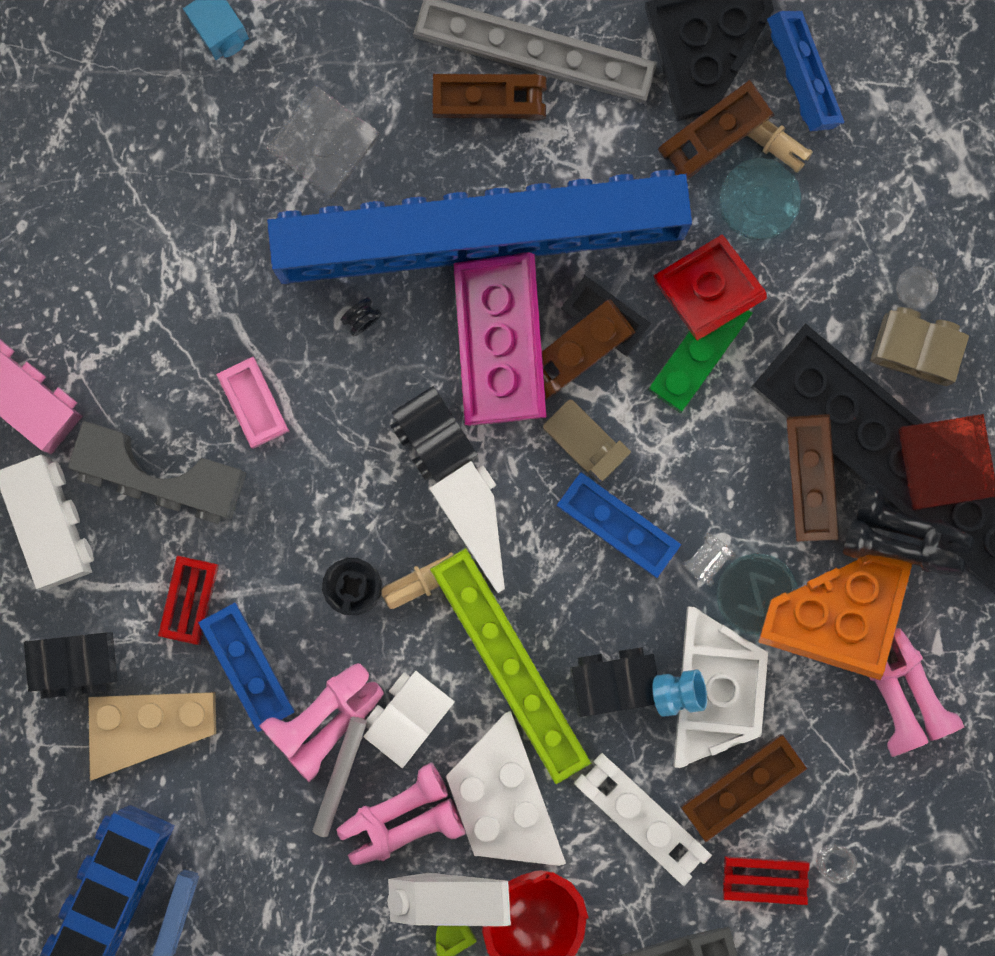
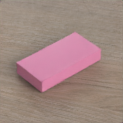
M254 357L216 374L252 449L289 432Z

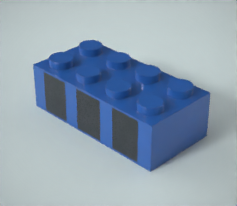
M132 805L114 811L111 817L106 815L95 835V839L100 841L97 850L93 856L89 854L86 856L78 871L77 879L82 880L80 887L75 895L69 894L60 910L58 918L64 920L56 935L51 934L40 956H115L175 825Z

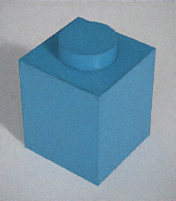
M195 0L183 8L189 22L215 60L222 56L226 58L236 54L243 48L244 42L249 39L243 24L227 0Z

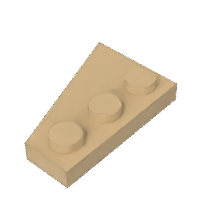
M215 692L88 697L90 781L216 734Z

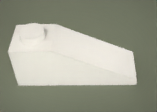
M470 461L429 489L496 592L500 593L505 589L495 501L494 495L491 492V489L496 484L483 465L476 469Z
M422 873L388 879L389 895L387 902L390 910V922L434 926L511 925L508 881L437 873Z

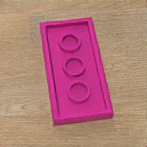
M527 252L454 263L465 425L476 426L546 418L535 254Z

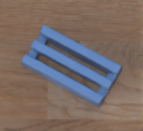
M184 869L177 875L152 956H173L176 953L198 883V873Z

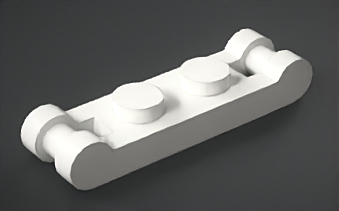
M601 753L593 761L596 764L595 767L586 776L582 774L574 784L659 862L678 882L685 886L692 878L690 873L700 862L705 864L712 854L609 758ZM609 776L617 784L605 795L598 787ZM680 842L688 851L677 862L669 853Z

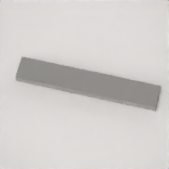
M423 0L413 33L414 38L642 104L646 103L657 62L441 0Z

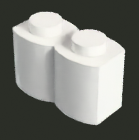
M417 671L411 677L405 672L399 677L389 690L395 697L385 710L377 705L366 719V728L369 730L363 736L401 768L406 765L455 702Z

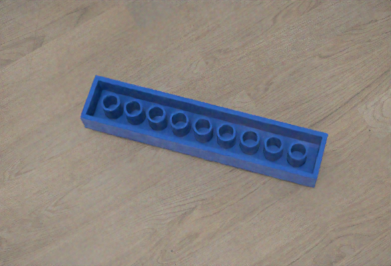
M659 170L652 172L650 178L634 179L632 174H621L610 177L607 183L593 184L591 179H576L567 183L568 187L552 189L551 184L538 183L527 186L524 192L510 193L508 188H493L486 190L485 196L469 198L468 193L456 192L444 195L441 201L427 202L425 197H410L403 199L402 205L386 207L385 202L373 201L361 204L358 210L344 211L342 206H327L320 208L319 214L303 216L301 211H283L277 214L276 219H267L272 270L281 284L454 266V263L527 252L535 254L536 257L683 241L692 225L686 174L675 175V170Z

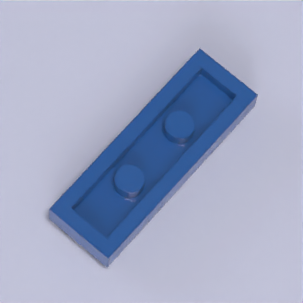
M779 11L767 18L772 31V41L780 52L786 68V78L795 91L800 104L801 117L808 125L809 130H830L845 123L803 12Z
M582 472L579 473L556 505V507L655 578L659 577L681 546L675 539Z
M237 602L198 622L257 732L262 730L259 726L266 719L273 717L282 720L295 712Z

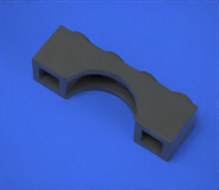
M86 421L82 422L67 467L79 472L77 477L79 481L101 487L103 480L118 484L117 493L136 499L141 498L142 492L158 497L156 505L178 512L183 504L197 509L195 517L219 524L221 517L232 520L247 474L240 469L201 458L193 468L180 476L168 479L154 478L145 473L137 464L132 453L130 436Z

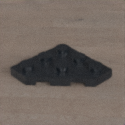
M651 0L646 2L645 10L676 121L703 115L722 101L767 24V18L771 17L774 11L772 0Z

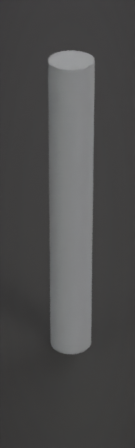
M351 717L312 830L318 836L327 837L330 832L367 721L362 718Z

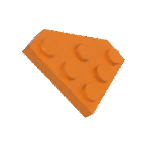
M866 555L840 569L835 568L788 594L785 592L771 599L758 642L881 680L885 672L912 564L897 559Z

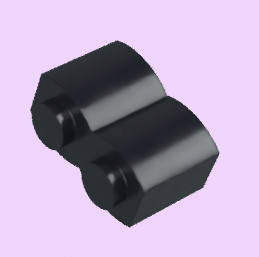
M434 386L392 412L396 422L390 426L403 446L410 442L419 456L412 459L424 480L433 477L435 482L438 483L470 461L473 462L478 459L475 449Z
M113 632L24 642L28 692L40 691L41 699L66 696V688L81 686L82 694L106 692L107 683L118 682Z
M643 647L618 651L620 659L603 662L602 654L579 657V666L570 667L578 717L655 705L653 681L655 676H657L654 654L644 655Z

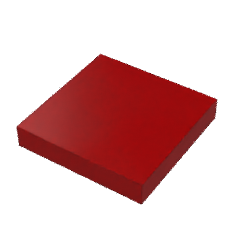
M723 234L653 275L655 284L696 340L701 339L767 299L766 290Z

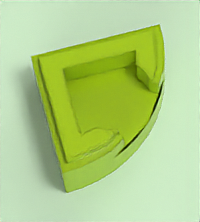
M469 926L437 927L435 938L437 956H455L477 942V938Z

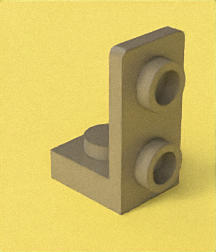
M571 399L543 425L544 431L599 485L631 453L620 440L615 443Z

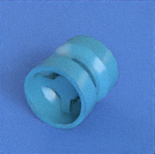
M698 669L684 671L680 678L674 677L671 674L655 676L653 681V697L656 709L662 717L677 715L679 710H684V708L690 713L705 711L707 706V690L704 678Z

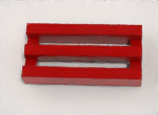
M182 556L176 557L159 629V637L201 645L203 631L198 622L207 618L219 567L218 564ZM185 566H189L192 569L176 632L170 629ZM201 569L207 570L192 635L186 634Z
M724 856L722 898L732 901L808 905L807 888H809L808 871L810 863L798 860ZM733 867L798 871V878L733 874ZM732 884L796 887L797 894L732 890Z

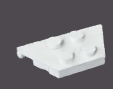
M687 607L681 675L684 671L695 669L701 672L707 690V706L705 711L690 713L684 708V710H679L673 764L677 768L685 767L689 763L718 754L732 746L746 743L762 735L768 652L742 638L736 632L721 625L695 607Z
M508 711L502 715L494 726L446 775L474 856L557 866L564 865L566 862L520 734L512 712Z

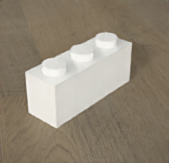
M44 455L35 456L0 470V491L35 587L40 590H48L92 573L89 563L94 561L88 541L85 538L80 539L75 524L80 522L77 509L71 499L66 501L61 485L66 484L63 471L57 461L52 462L51 458Z

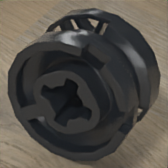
M347 557L335 562L327 569L323 578L322 592L326 602L333 610L343 615L366 613L377 604L381 596L382 582L378 571L370 563L359 558Z

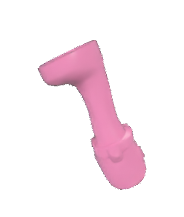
M901 628L895 629L892 647L898 661L892 664L887 662L881 680L869 677L878 686L893 719L895 733L887 743L892 757L929 743L898 681L900 677L905 676L917 701L930 741L940 739L964 728L958 714L945 710L938 700L922 667L921 660L923 657L920 651L913 647Z
M359 663L350 666L339 675L329 679L326 682V688L316 700L292 721L284 722L271 717L259 726L308 782L318 774L322 760L347 731L351 717H359L365 720V717L375 708L384 695L382 688L376 682L366 684L369 673ZM338 708V714L309 742L302 744Z
M429 763L418 770L417 782L410 788L375 806L359 808L356 815L336 829L340 840L356 836L366 830L372 841L348 854L352 865H361L374 860L385 861L390 858V854L418 838L435 832H441L449 839H456L465 835L460 815L451 798L390 830H387L385 823L419 806L448 796L447 787L433 763Z

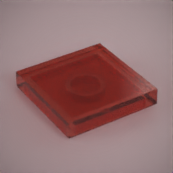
M984 414L899 428L913 510L995 497V473Z

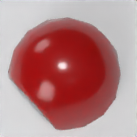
M545 870L529 872L508 881L511 925L481 926L489 956H575L584 941L586 920L589 918L584 898L574 885L554 872Z

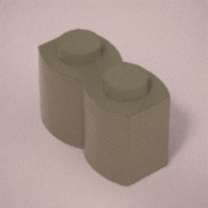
M898 307L896 311L890 310L886 313L880 326L870 362L938 385L949 386L955 383L969 335L960 332V326L950 321L936 320L935 324L920 319L921 313L910 308Z

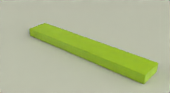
M464 548L431 567L432 574L554 783L558 784L592 764L468 550Z

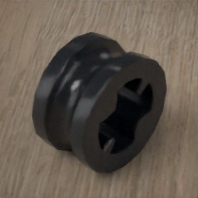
M369 297L355 304L340 319L344 325L349 324L351 326L350 333L353 337L368 329L382 315L378 309L373 310L371 308L372 301Z

